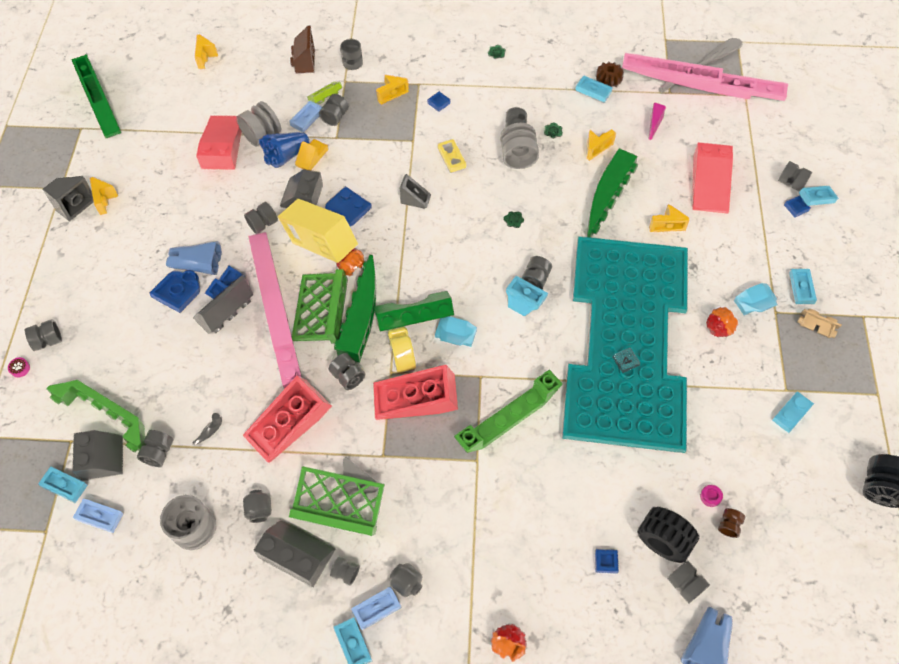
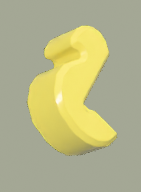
M407 328L390 329L388 337L394 355L396 371L402 373L415 370L416 362Z

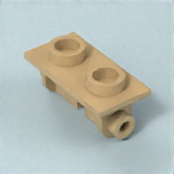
M810 308L808 310L804 309L801 312L804 317L800 316L797 323H800V326L812 331L818 325L817 333L828 338H835L838 332L835 329L842 326L837 323L838 320L829 316L825 318L820 316L818 311Z

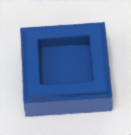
M438 91L427 99V103L440 112L451 104V100Z
M800 195L786 201L784 204L794 218L809 212L811 209Z
M595 550L596 573L618 574V550Z

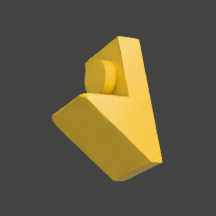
M197 34L195 60L198 69H205V62H208V57H218L215 44L202 35Z
M384 75L385 85L376 89L377 100L382 105L408 93L407 78Z
M611 129L598 137L593 131L589 130L587 159L590 161L614 145L616 132Z
M313 139L310 144L303 141L295 166L311 171L328 151V145L316 139Z
M91 177L90 183L94 205L100 215L107 214V199L118 197V194L113 185Z
M668 204L665 215L652 216L649 225L650 232L686 231L689 217Z

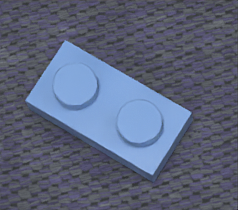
M309 101L289 121L290 126L305 132L319 117L322 106Z
M83 498L73 518L76 521L114 533L123 513Z
M390 586L351 608L361 630H364L399 610L401 605Z

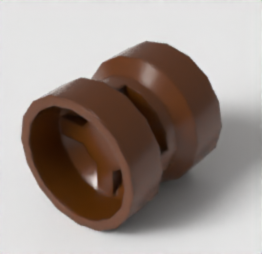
M726 508L722 515L724 519L720 522L718 531L725 536L738 538L741 533L740 526L744 523L746 517L736 509Z

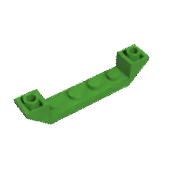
M549 369L534 380L533 387L477 427L473 428L469 425L456 434L454 438L466 453L484 449L543 407L563 383Z
M79 380L50 385L46 388L51 394L49 398L57 404L62 402L69 406L78 397L84 402L89 400L90 404L98 411L101 409L105 410V414L111 419L121 420V424L128 429L122 436L127 442L125 446L132 452L140 451L141 446L146 445L144 443L145 428L137 416Z

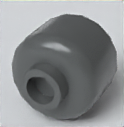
M262 490L250 491V494L243 498L244 517L249 519L251 523L266 521L272 511L270 496L262 493Z
M409 563L399 564L390 574V585L403 597H408L411 594L415 596L423 587L421 584L422 574Z

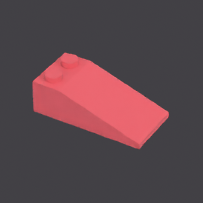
M210 116L199 141L196 154L201 169L235 170L242 133L237 124V116Z
M697 143L693 155V210L729 213L733 146Z
M447 365L373 383L376 420L434 415L458 410L455 374Z
M296 376L243 436L270 463L315 425L332 405L307 380Z

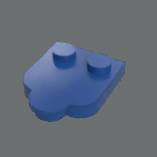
M346 186L328 201L325 209L343 215L350 227L372 208L370 202Z
M191 270L184 271L183 273L179 271L170 272L149 292L150 297L181 313L200 293L199 277Z

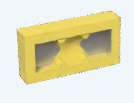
M454 139L438 144V150L450 173L466 168V162Z

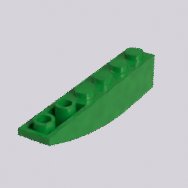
M87 54L71 59L105 139L122 133Z
M619 148L608 164L593 197L587 237L591 238L593 234L596 235L598 233L601 221L605 222L608 210L613 209L616 197L621 196L624 189L623 186H627L629 183L630 174H634L638 167L636 163L637 155Z
M370 254L368 260L364 261L363 274L358 277L357 291H354L352 294V305L347 308V319L345 323H342L340 338L336 339L334 345L337 356L347 353L358 363L361 361L371 332L375 315L374 306H376L375 265L373 255Z

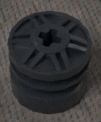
M878 454L869 459L867 477L863 486V495L866 499L884 507L899 508V456Z

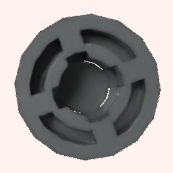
M339 556L332 566L330 577L335 579L343 578V582L351 586L357 577L360 565L356 563L349 564L345 558Z

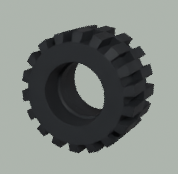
M652 507L637 530L638 536L649 549L667 560L678 563L686 562L700 537L697 530L684 517L662 507Z

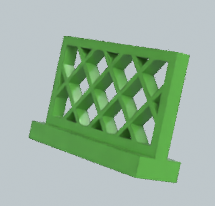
M336 269L335 273L302 275L292 332L293 341L330 340L331 344H335L336 339L340 338L348 278L343 269ZM333 279V283L327 288L323 285L325 281ZM307 280L316 281L310 288L306 286ZM321 286L324 290L316 296L313 291ZM328 293L331 297L326 303H323L320 299ZM311 294L314 298L305 304L304 298ZM319 302L322 306L313 312L310 307ZM326 309L328 315L321 320L317 315ZM308 310L311 315L302 320L301 315ZM316 318L319 322L310 328L307 324ZM304 326L309 330L304 335H298V331ZM321 326L326 328L325 334L315 333Z
M302 466L293 508L290 509L289 517L373 536L377 529L376 524L385 484ZM307 472L314 473L318 479V482L310 487L305 481ZM333 477L339 486L329 492L323 481ZM350 481L355 482L359 488V491L349 496L344 488V485ZM321 484L326 494L316 500L311 489ZM370 486L379 487L377 497L370 501L364 490ZM341 488L347 499L337 504L331 494ZM308 492L313 503L309 506L299 505L301 496ZM362 493L367 504L357 509L352 498ZM328 496L334 507L324 511L318 502ZM347 501H349L354 509V512L348 516L343 515L339 508ZM368 505L373 511L372 521L364 520L359 512Z

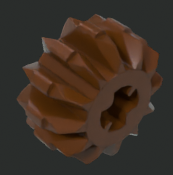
M608 61L607 64L602 62L601 66L597 68L596 81L610 87H617L623 81L624 69L621 68V65H616L615 62L610 63Z

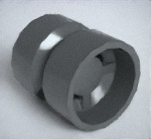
M356 39L344 40L340 45L343 66L348 70H357L363 65L361 43Z
M332 94L321 108L319 116L326 124L336 126L341 120L342 115L348 110L349 104L341 95Z
M520 107L510 108L506 112L505 128L514 123L527 124V112Z
M789 161L778 181L785 185L791 184L793 189L800 192L808 182L812 171L806 168L799 169V165Z
M267 202L258 205L257 211L252 209L244 214L247 224L255 234L265 230V225L270 226L278 222L275 211Z
M533 256L521 279L543 289L552 270V264L546 258Z
M53 319L42 322L41 326L33 325L24 329L27 342L34 352L44 349L46 344L52 346L62 342L60 330Z
M347 353L337 356L328 368L329 372L336 379H339V383L346 390L354 389L365 378V372L359 365L355 364V361Z
M149 430L144 440L146 445L141 446L137 459L149 466L162 467L166 459L165 452L170 450L174 439L161 431Z
M689 560L678 567L667 578L675 588L681 589L680 594L688 604L710 586L702 575H696L697 569Z

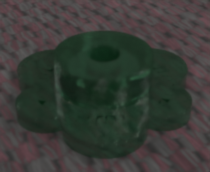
M501 45L491 46L488 55L494 59L505 57L506 49L502 48Z
M553 122L545 126L544 134L546 136L556 138L563 135L562 126H558L557 123Z
M510 211L508 215L504 216V222L507 223L508 227L519 228L521 223L524 222V218H522L521 212L514 213Z

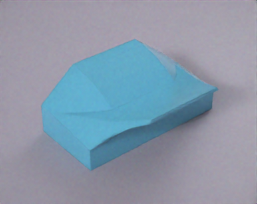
M515 276L506 288L508 308L523 316L539 309L548 296L547 292L518 276Z
M760 283L748 288L734 299L743 315L753 311L763 312L778 305L776 296L766 283Z
M450 316L440 318L435 337L440 338V341L472 347L477 327L462 319Z

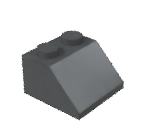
M303 169L290 177L280 207L288 208L297 199L317 205L323 187L321 172Z
M83 176L56 178L42 189L55 211L69 222L94 202L92 190Z
M97 430L74 433L72 472L81 481L123 474L122 435Z

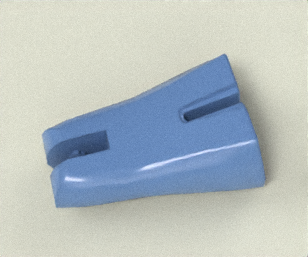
M218 241L170 248L166 266L173 269L192 270L217 275L218 262H220L222 255L221 245Z
M708 607L681 657V662L683 664H728L732 616L724 613L719 625H717L715 622L718 610Z

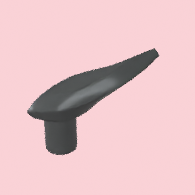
M218 413L212 414V422L192 442L194 445L208 439L219 429L222 424V417Z

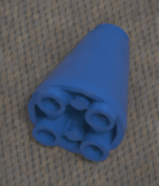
M304 132L276 133L263 136V138L259 139V144L265 154V163L272 165L274 168L282 167L298 154L303 141L309 144V138Z

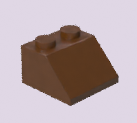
M311 25L302 30L294 38V45H291L293 57L290 58L291 67L295 69V73H314L315 46Z

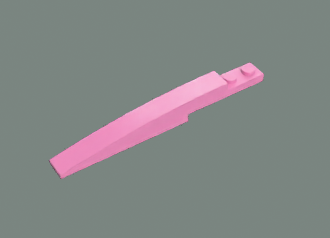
M625 53L622 68L674 84L744 99H750L752 95L785 101L787 97L788 83L723 73L722 68L629 53Z
M264 232L249 236V241L282 385L286 388L296 376L301 378L302 376L267 233Z

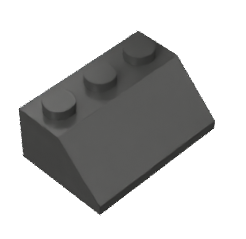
M242 275L234 280L193 317L207 334L219 332L224 327L222 323L226 319L232 320L238 314L236 312L237 309L240 307L245 308L251 302L250 298L254 294L245 277Z
M279 520L265 531L253 551L259 559L314 587L336 549L289 523Z

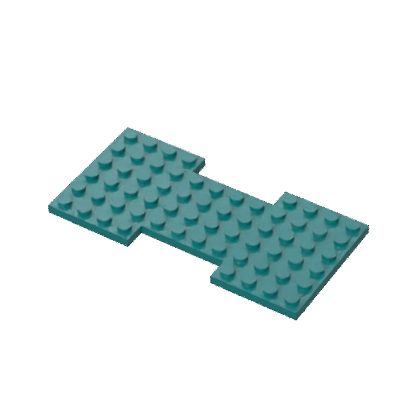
M578 236L573 301L591 303L587 366L568 364L562 439L685 453L687 450V377L667 375L668 312L684 314L687 312L688 248ZM624 358H627L628 361H632L630 365H621Z

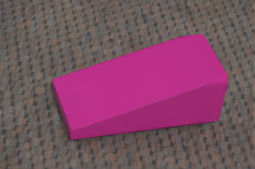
M656 102L653 104L651 112L649 140L653 139L666 110L665 105Z

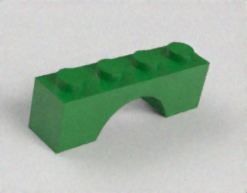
M448 291L429 294L424 300L412 304L387 303L374 306L380 332L454 315L452 298Z

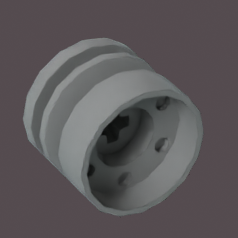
M263 101L252 106L251 112L246 110L236 117L237 124L243 135L255 147L260 146L259 139L263 138V136L280 133L282 130L276 114Z
M514 123L503 129L500 134L504 163L513 169H524L535 164L539 159V149L534 127L526 123Z
M182 495L170 500L163 508L160 515V526L163 533L182 549L196 550L208 544L213 538L216 530V520L209 509L195 496Z

